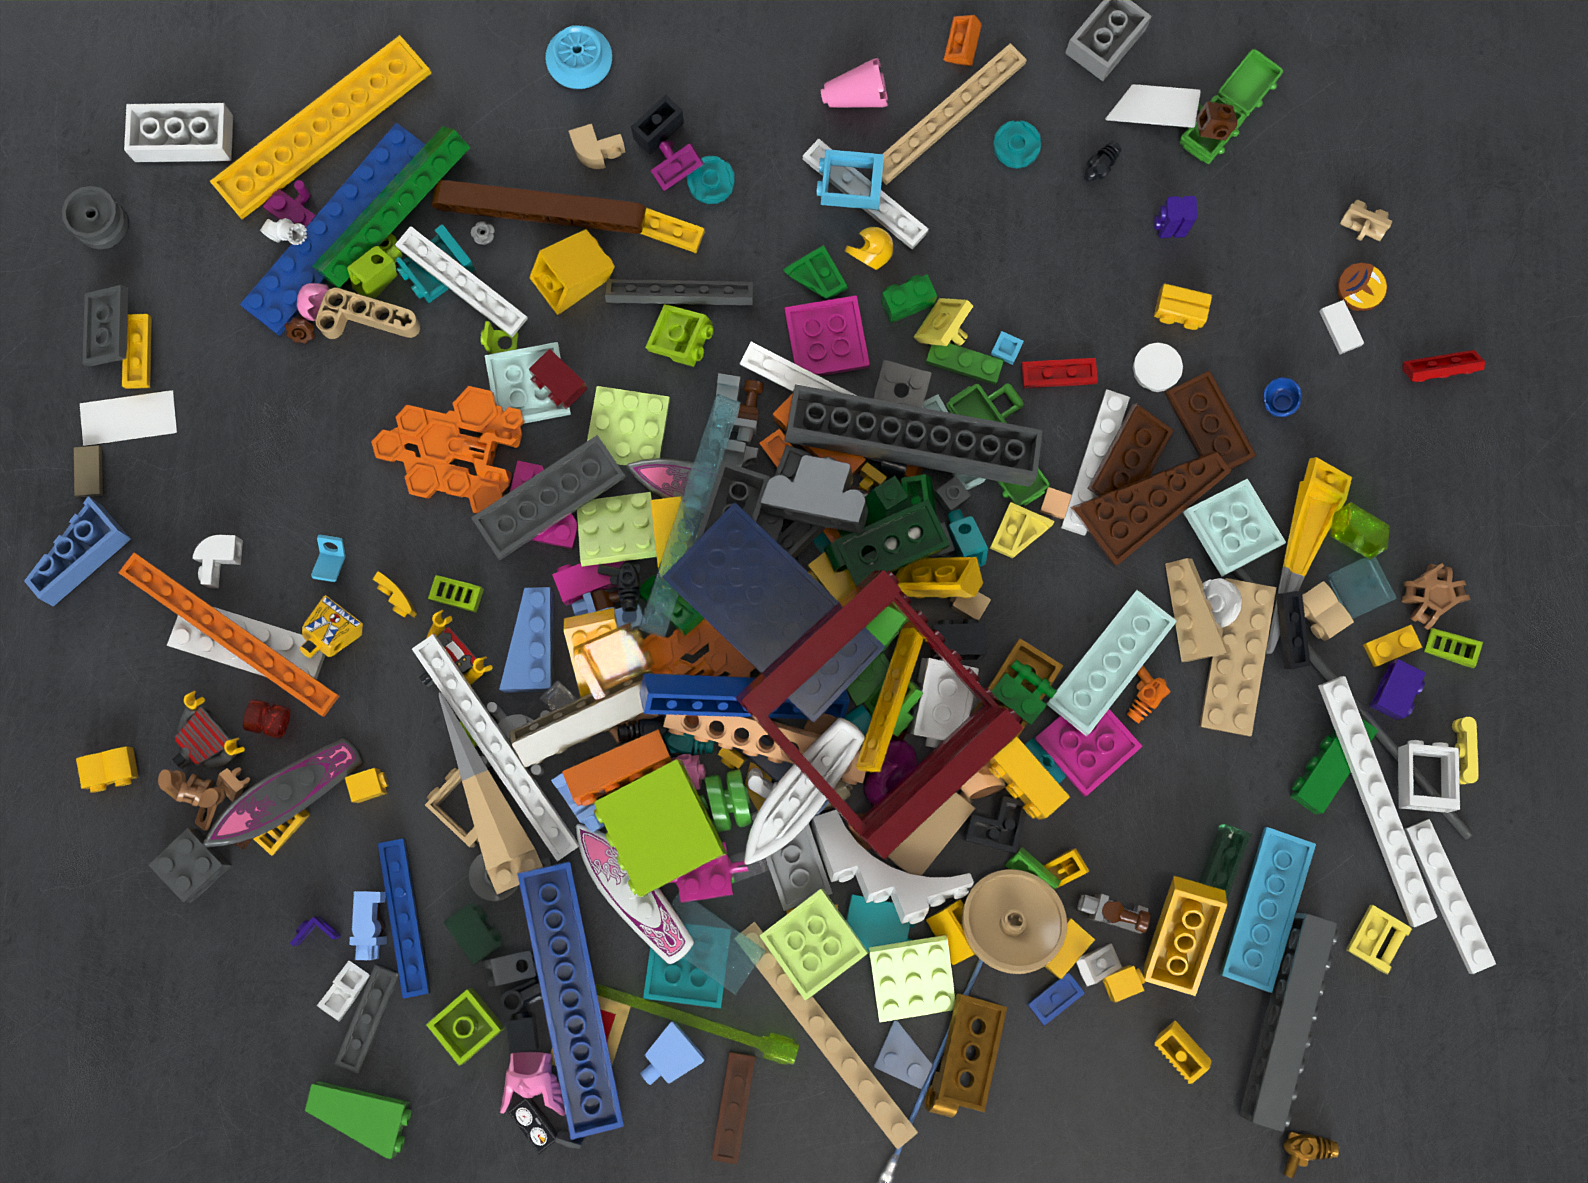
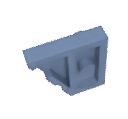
M893 1020L874 1067L922 1089L932 1064L899 1022Z

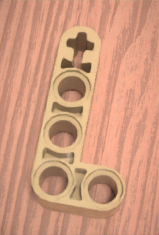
M332 288L326 292L316 317V326L329 339H336L342 335L347 320L408 338L415 337L421 329L419 320L411 310L340 288ZM337 299H343L340 305L333 306ZM360 306H366L362 313H356ZM383 313H389L387 319L379 320ZM335 321L331 328L325 329V325L328 322Z

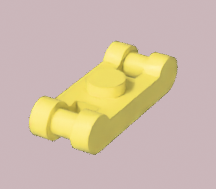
M1472 717L1456 719L1452 723V729L1457 733L1455 748H1459V784L1461 785L1474 783L1478 779L1477 724Z

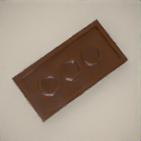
M1210 370L1165 392L1168 401L1199 457L1213 451L1218 452L1229 469H1232L1257 456Z
M1133 404L1087 489L1100 496L1149 477L1174 430L1139 404Z

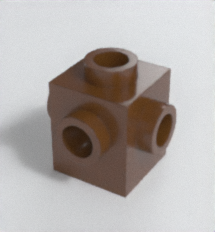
M1207 101L1196 117L1201 137L1226 141L1231 132L1237 127V117L1235 116L1234 108L1227 104Z

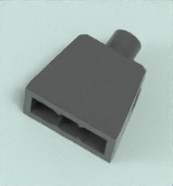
M530 950L482 961L487 987L535 977V971L537 970L534 955L531 954ZM517 962H520L521 964L520 971L516 969Z

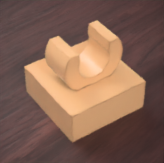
M240 767L235 768L232 773L226 768L219 773L216 782L218 787L224 788L226 796L232 802L242 795L243 789L250 782L249 777L243 781H239L236 778L241 773L242 769Z

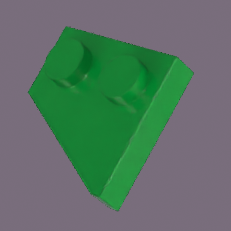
M824 245L783 269L787 276L825 300H830L848 289L847 284Z

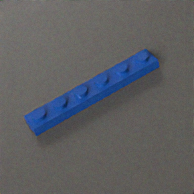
M402 838L378 843L402 997L404 999L429 994L431 992L406 841Z

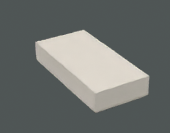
M1344 300L1324 307L1319 311L1339 354L1364 344Z

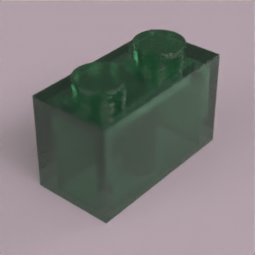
M469 903L444 921V924L471 963L476 965L503 946V944L500 942L502 939L500 932L495 926L490 927L485 920L488 916L479 904L475 906L474 903Z

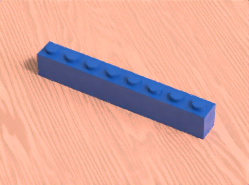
M644 673L639 694L644 714L752 717L735 697L756 678ZM846 689L823 712L824 714L832 715L837 719L845 718L850 701ZM788 698L768 716L769 718L808 719Z

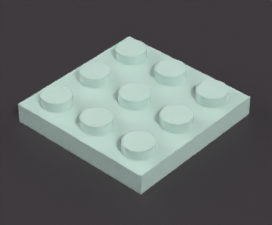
M558 342L485 355L490 389L494 392L497 406H502L503 411L508 407L520 409L525 423L571 415L570 407L567 410L561 404L557 407L547 397L550 394L544 388L539 390L531 382L532 376L528 370L549 349L561 359Z
M1248 479L1183 512L1222 577L1286 543Z

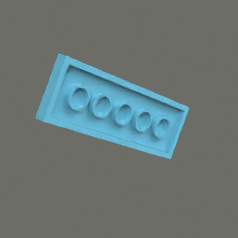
M1264 827L1222 965L1221 976L1272 993L1315 850V843Z

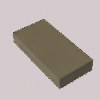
M100 446L74 447V494L78 498L103 496L102 447Z

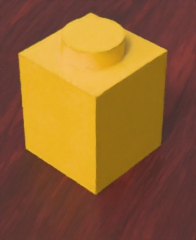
M372 768L345 777L351 801L354 803H360L387 794L385 787H388V780L386 774L381 772L380 769Z
M1133 965L1124 966L1102 979L1109 998L1113 1002H1118L1144 991L1142 986L1145 983L1144 977L1140 969H1135Z

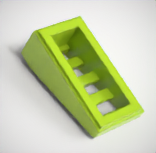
M435 575L428 599L477 613L484 589L477 585ZM440 583H445L441 597L436 596ZM450 585L454 586L451 598L448 599L446 597ZM459 588H462L460 600L455 601ZM469 590L472 591V594L469 603L467 604L464 602Z
M1431 628L1424 652L1475 668L1483 642ZM1436 637H1442L1439 649H1434ZM1447 639L1452 641L1449 652L1444 651ZM1457 643L1462 644L1459 655L1454 654ZM1467 646L1472 648L1469 658L1464 657Z

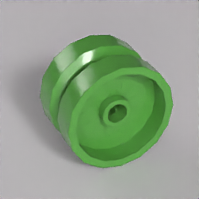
M740 769L727 772V789L723 788L721 777L718 774L705 777L717 833L731 829L732 824L729 813L733 812L736 824L739 827L753 825L749 810L751 808L747 786L743 784Z

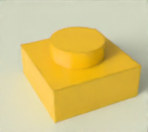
M721 748L718 753L722 757L721 762L732 769L734 767L741 768L747 760L746 756L734 748Z

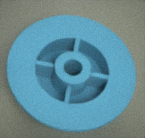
M570 26L557 33L550 41L546 51V64L551 76L561 85L572 89H585L598 84L606 77L612 65V50L607 39L597 30L586 26Z

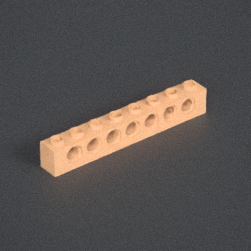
M666 715L663 727L669 728V732L673 734L683 735L687 733L694 735L693 738L701 742H708V740L719 742L718 746L725 749L736 747L743 749V753L750 756H758V754L768 756L767 759L771 762L781 764L783 761L793 763L775 741L771 746H766L761 742L760 737L768 734L753 717L698 716L699 724L692 725L687 721V715ZM715 720L722 722L724 730L721 732L714 731L711 722ZM772 721L791 742H795L799 746V751L802 755L821 736V734ZM741 727L747 729L749 737L746 739L739 738L736 734V729ZM860 746L842 776V781L845 783L856 785L857 782L863 783L866 771H860L855 768L862 746Z

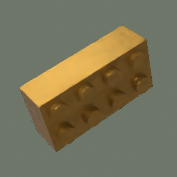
M1019 638L987 688L992 691L1005 673L1014 679L1018 673L1011 668V665L1016 659L1023 665L1028 664L1032 668L1031 671L1041 679L1046 678L1051 682L1050 686L1063 665ZM1026 679L1021 682V685L1031 693L1036 689ZM1043 693L1039 699L1042 700L1045 694ZM995 700L999 707L1004 706L999 701ZM979 701L969 717L982 705ZM1022 719L1019 721L1021 726L1025 728L1027 723ZM1023 729L1015 737H1019Z

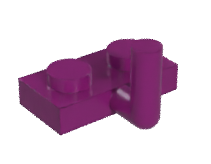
M671 140L662 141L659 145L666 160L650 171L663 191H666L705 163L692 143L674 153L672 150L674 143Z
M301 180L294 183V187L299 193L295 200L278 189L263 205V208L278 220L287 218L294 224L300 223L304 225L305 228L316 216L303 207L311 194Z

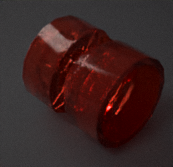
M252 699L244 714L243 729L257 734L264 731L266 736L281 739L289 725L290 708L277 704L270 707L269 702Z

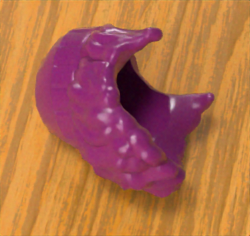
M900 739L897 741L890 740L880 772H870L866 778L864 792L866 798L873 806L917 766L916 751L912 745H908L906 740L902 742Z

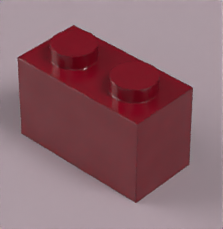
M551 349L528 369L532 376L531 382L539 390L544 388L550 394L547 397L557 407L561 404L567 410L587 390L585 382Z

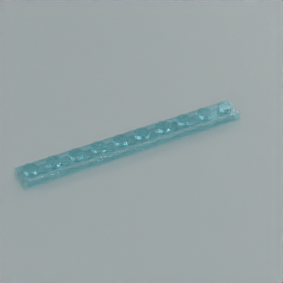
M717 394L714 398L639 630L662 638L665 637L678 593L662 576L696 542L741 402Z

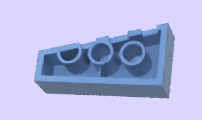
M89 496L83 502L85 506L79 514H74L69 521L71 524L63 535H58L53 542L55 545L48 555H43L24 580L38 599L51 606H55L131 540L107 510Z
M550 587L524 588L499 689L504 693L555 691L554 592Z

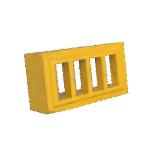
M304 809L287 820L290 824L289 827L285 823L279 825L277 828L283 833L282 835L275 829L266 832L277 841L275 844L265 836L266 833L253 839L272 856L302 825L310 813Z

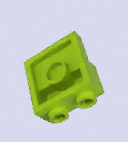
M664 304L645 348L649 352L670 357L674 362L694 367L696 361H701L703 358L705 340L710 339L713 335V323L704 314Z

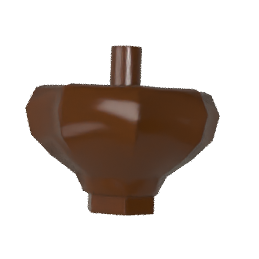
M303 317L293 318L284 325L286 336L291 338L294 343L301 342L307 344L309 340L315 338L314 325L310 324Z

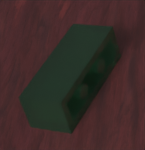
M1229 824L1219 825L1198 883L1225 890L1226 899L1228 900L1251 834Z

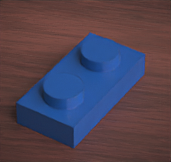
M1067 972L1062 979L1058 978L1028 1002L1027 1005L1045 1026L1084 995L1085 992L1071 974Z

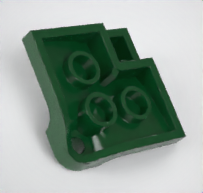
M896 476L877 486L871 493L865 496L868 516L864 527L913 506ZM913 527L909 530L908 534L912 539H920L923 536V531L919 527ZM837 529L841 537L852 533ZM890 537L885 541V546L890 550H895L900 545L899 540L894 537ZM865 548L861 555L866 560H872L876 557V551L873 548Z

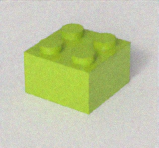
M473 987L464 991L426 1024L459 1066L466 1063L505 1029V1026Z

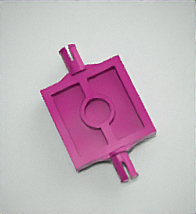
M722 842L727 852L726 843ZM726 854L669 883L676 882L679 888L681 903L733 895L731 884L733 873L748 871V867L744 861L731 863Z

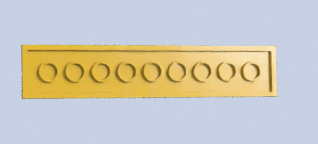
M399 35L210 180L211 184L243 220L265 203L276 190L283 189L431 74L430 69Z

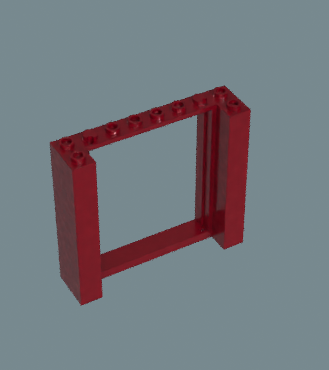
M876 570L868 575L735 698L868 846L885 859L1024 728L1019 723L1021 718L1011 708L1007 710L1004 706L999 707L995 702L997 697L993 695V692L987 687L983 689L978 683L980 680L978 675L970 668L966 670L960 663L963 660L962 657L954 649L949 650L944 645L946 640L936 629L932 631L926 623L929 621L926 616L919 610L916 612L909 605L911 603L910 598L897 585L899 583L897 577L891 571L886 573L885 570ZM893 603L982 705L860 819L768 716L887 606Z

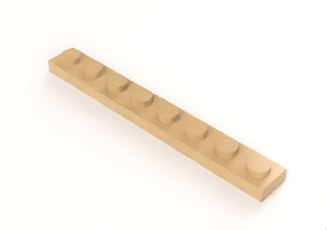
M1011 43L883 153L882 181L886 185L1023 67L1027 59Z

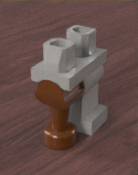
M718 373L712 417L714 440L728 439L729 431L738 432L737 441L744 442L749 446L753 435L757 433L759 421L757 395L763 393L764 384L756 380H746L743 388L744 392L747 393L745 404H739L740 377Z
M1095 894L1094 897L1080 895L1077 910L1089 914V920L1104 922L1140 934L1146 932L1151 913L1148 912L1149 908L1135 905L1134 910L1131 911L1123 908L1119 901L1109 900V896L1103 894Z

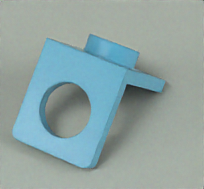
M318 535L317 541L320 554L311 576L313 579L336 582L346 558L343 539ZM331 542L338 549H330L324 543Z

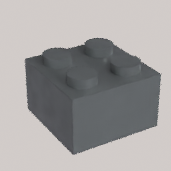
M187 828L149 864L150 868L183 903L197 900L232 866L214 846L205 847L203 842L206 837L198 829Z

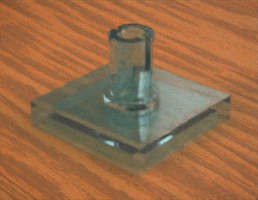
M1374 554L1327 575L1340 603L1345 607L1352 619L1397 599Z

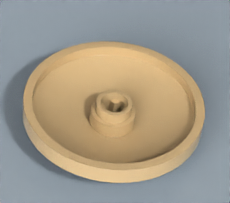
M1010 869L993 872L975 884L963 906L962 927L970 948L984 963L1002 972L1025 974L1044 967L1060 951L1067 933V917L1061 899L1048 883L1031 873Z

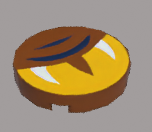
M1352 264L1342 272L1337 281L1339 299L1341 301L1344 300L1346 306L1354 311L1372 310L1386 296L1387 282L1385 276L1378 268L1371 264Z

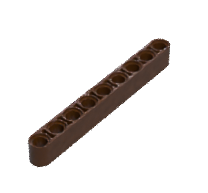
M440 180L435 185L431 203L433 208L446 212L633 234L642 233L646 207L636 202Z

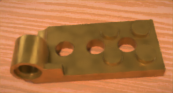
M957 994L940 1072L935 1071L933 1083L925 1095L924 1107L927 1112L950 1118L956 1115L959 1106L985 1112L1007 1012L1006 1006ZM979 1019L981 1030L975 1034L972 1031V1023L974 1020ZM973 1045L976 1054L972 1060H969L966 1057V1050L969 1046ZM964 1072H968L970 1082L967 1086L963 1087L960 1083V1077Z

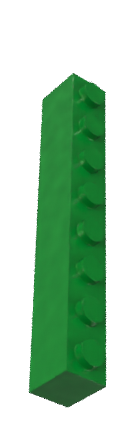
M442 126L312 267L328 283L340 288L349 278L347 267L374 246H379L469 150V145L454 129Z

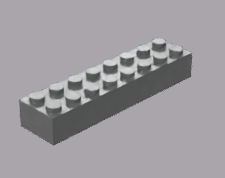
M1295 914L1274 988L1268 1001L1239 1116L1252 1123L1284 1132L1285 1127H1288L1290 1124L1291 1111L1289 1110L1291 1102L1296 1099L1298 1094L1297 1078L1304 1070V1051L1311 1043V1024L1315 1022L1318 1016L1316 1004L1318 997L1324 992L1325 981H1323L1325 970L1327 971L1331 965L1332 957L1329 955L1331 946L1336 943L1338 938L1337 923L1310 914Z

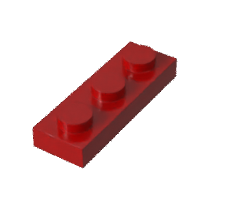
M1475 350L1403 361L1402 370L1412 382H1423L1426 379L1447 378L1450 375L1471 374L1475 371L1484 370L1485 360Z
M1096 358L1022 362L1021 364L1023 388L1091 385L1098 382Z

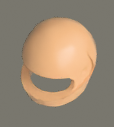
M989 762L960 788L968 798H983L1005 788L1006 785L1003 778L997 779L988 769L990 766Z

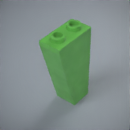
M320 1081L311 1085L305 1109L309 1114L389 1159L395 1157L397 1152L401 1153L405 1142V1137L402 1136L404 1125L407 1126L409 1124L412 1110L408 1109L410 1104L408 1101Z

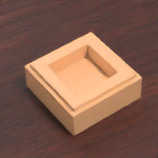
M1048 487L1040 512L1064 519L1072 495Z

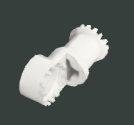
M287 218L280 219L277 223L267 219L260 230L265 236L278 243L281 240H288L293 245H299L305 242L304 239L307 238L305 226L300 223L294 224Z

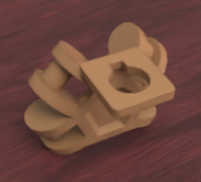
M1443 563L1438 565L1429 564L1426 572L1414 581L1404 582L1403 587L1406 588L1405 596H1402L1401 602L1420 604L1413 611L1410 619L1414 622L1418 620L1424 624L1423 627L1429 630L1436 623L1440 615L1457 603L1471 600L1470 595H1466L1464 590L1466 581L1452 582L1453 571L1451 567H1446ZM1424 589L1423 597L1416 596V590ZM1427 606L1434 610L1430 616L1424 613Z
M165 769L159 774L158 783L163 791L176 801L200 806L195 824L202 830L208 831L217 805L222 803L226 797L224 788H213V780L206 779L204 781L199 779V775L192 774L186 783L185 773L180 770L171 771ZM207 809V817L205 821H203V815L205 810Z

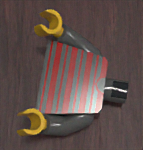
M196 691L186 694L184 696L185 708L177 728L178 734L175 736V741L182 749L172 757L173 762L181 769L191 761L197 766H206L208 768L228 765L238 753L244 752L245 748H237L240 745L238 743L239 738H234L210 709L205 707L199 708V705L205 702L204 697L196 700Z

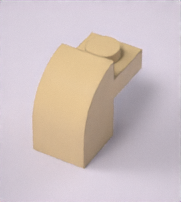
M592 124L569 130L577 158L589 168L604 169L606 168L604 159H614L625 153L621 134L597 141Z

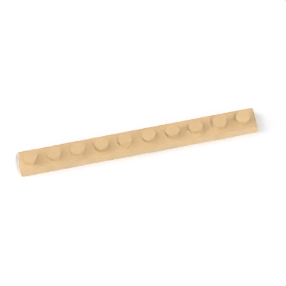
M753 922L734 939L898 1150L914 1137L918 1131L812 996L808 1000H804L761 939L762 930Z

